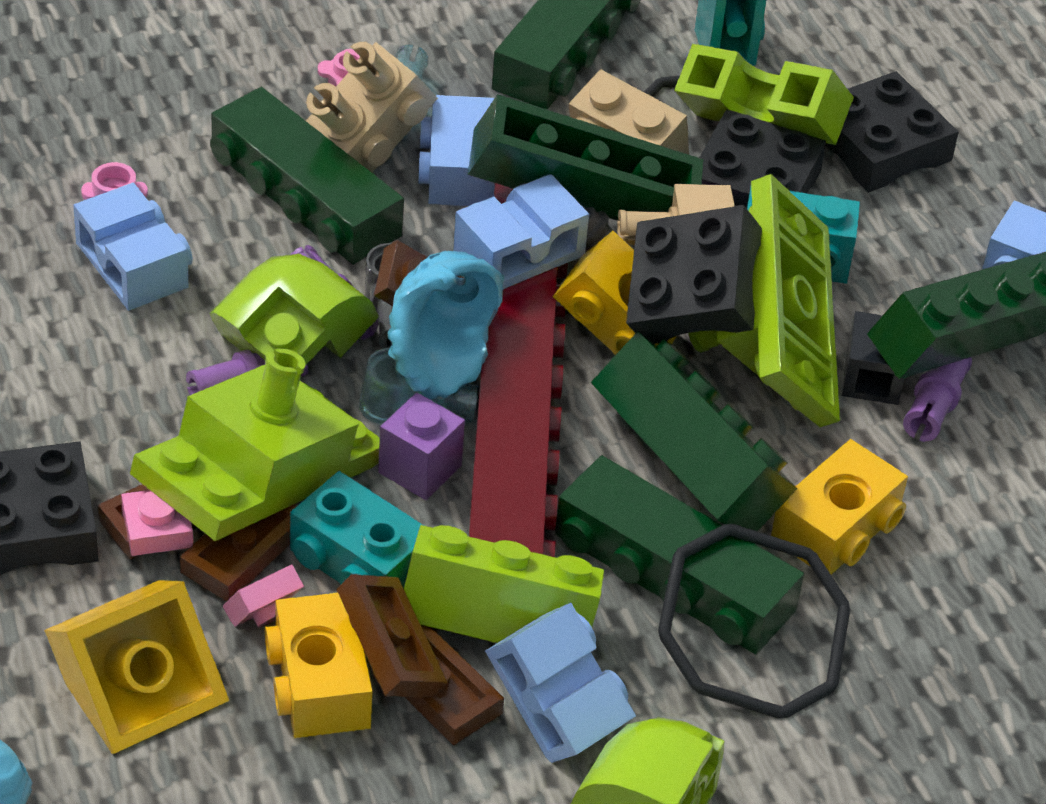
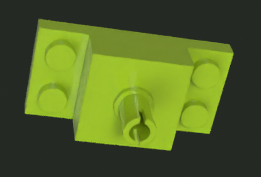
M772 174L751 181L752 206L748 210L762 227L761 245L755 257L752 280L755 310L754 328L751 331L737 333L699 331L688 333L693 347L700 353L708 351L712 347L722 345L756 373L765 385L770 386L786 399L795 410L800 411L821 428L840 421L829 229Z
M274 349V353L271 351L267 353L265 365L187 396L179 436L134 454L130 475L214 541H217L306 499L338 471L351 478L379 464L380 437L366 428L361 421L354 419L325 398L320 391L300 381L301 374L304 372L306 365L304 358L300 354L288 349Z

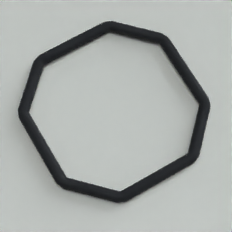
M724 524L678 548L674 553L658 633L661 642L688 684L698 694L775 718H788L831 694L838 686L851 609L849 601L817 553L813 550L735 524ZM727 536L749 541L807 560L838 607L826 682L784 706L702 682L671 634L685 558Z

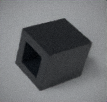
M855 311L847 347L842 396L899 405L905 378L900 380L897 378L867 335L883 315Z

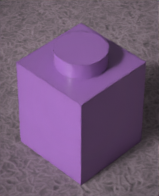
M416 392L380 426L378 473L427 500L462 466L465 419Z

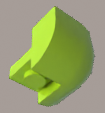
M301 254L270 257L251 270L209 313L219 333L239 350H250L265 360L267 353L270 351L274 353V349H288L300 354L306 364L323 346H326L341 358L379 318L373 302L325 264Z
M657 717L627 724L606 743L577 790L571 804H708L717 789L725 741L684 721Z

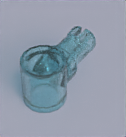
M390 348L377 350L370 355L359 398V409L363 416L369 421L383 424L416 392L421 394L420 391H413L406 383L405 378L396 370V361L388 355ZM466 384L465 387L447 396L445 399L438 395L437 398L429 400L465 419L466 422L472 423L479 385Z

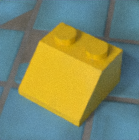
M158 580L44 630L66 686L112 754L230 701L184 581Z

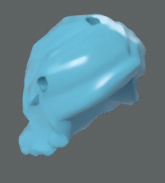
M442 251L429 255L413 271L407 274L395 292L392 312L389 315L391 328L388 331V339L391 341L392 346L389 349L388 355L396 361V370L405 378L413 391H420L428 399H435L438 395L445 399L447 396L465 387L466 384L476 381L481 372L482 364L488 356L486 347L488 327L502 303L504 275L484 259H477L471 254L458 251Z

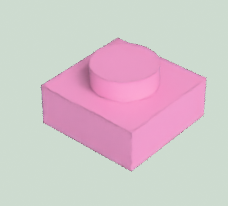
M151 490L121 494L122 512L131 556L187 549L193 545L191 522Z
M291 564L238 590L223 605V608L235 627L254 619L259 628L275 621V600L292 598L304 585Z

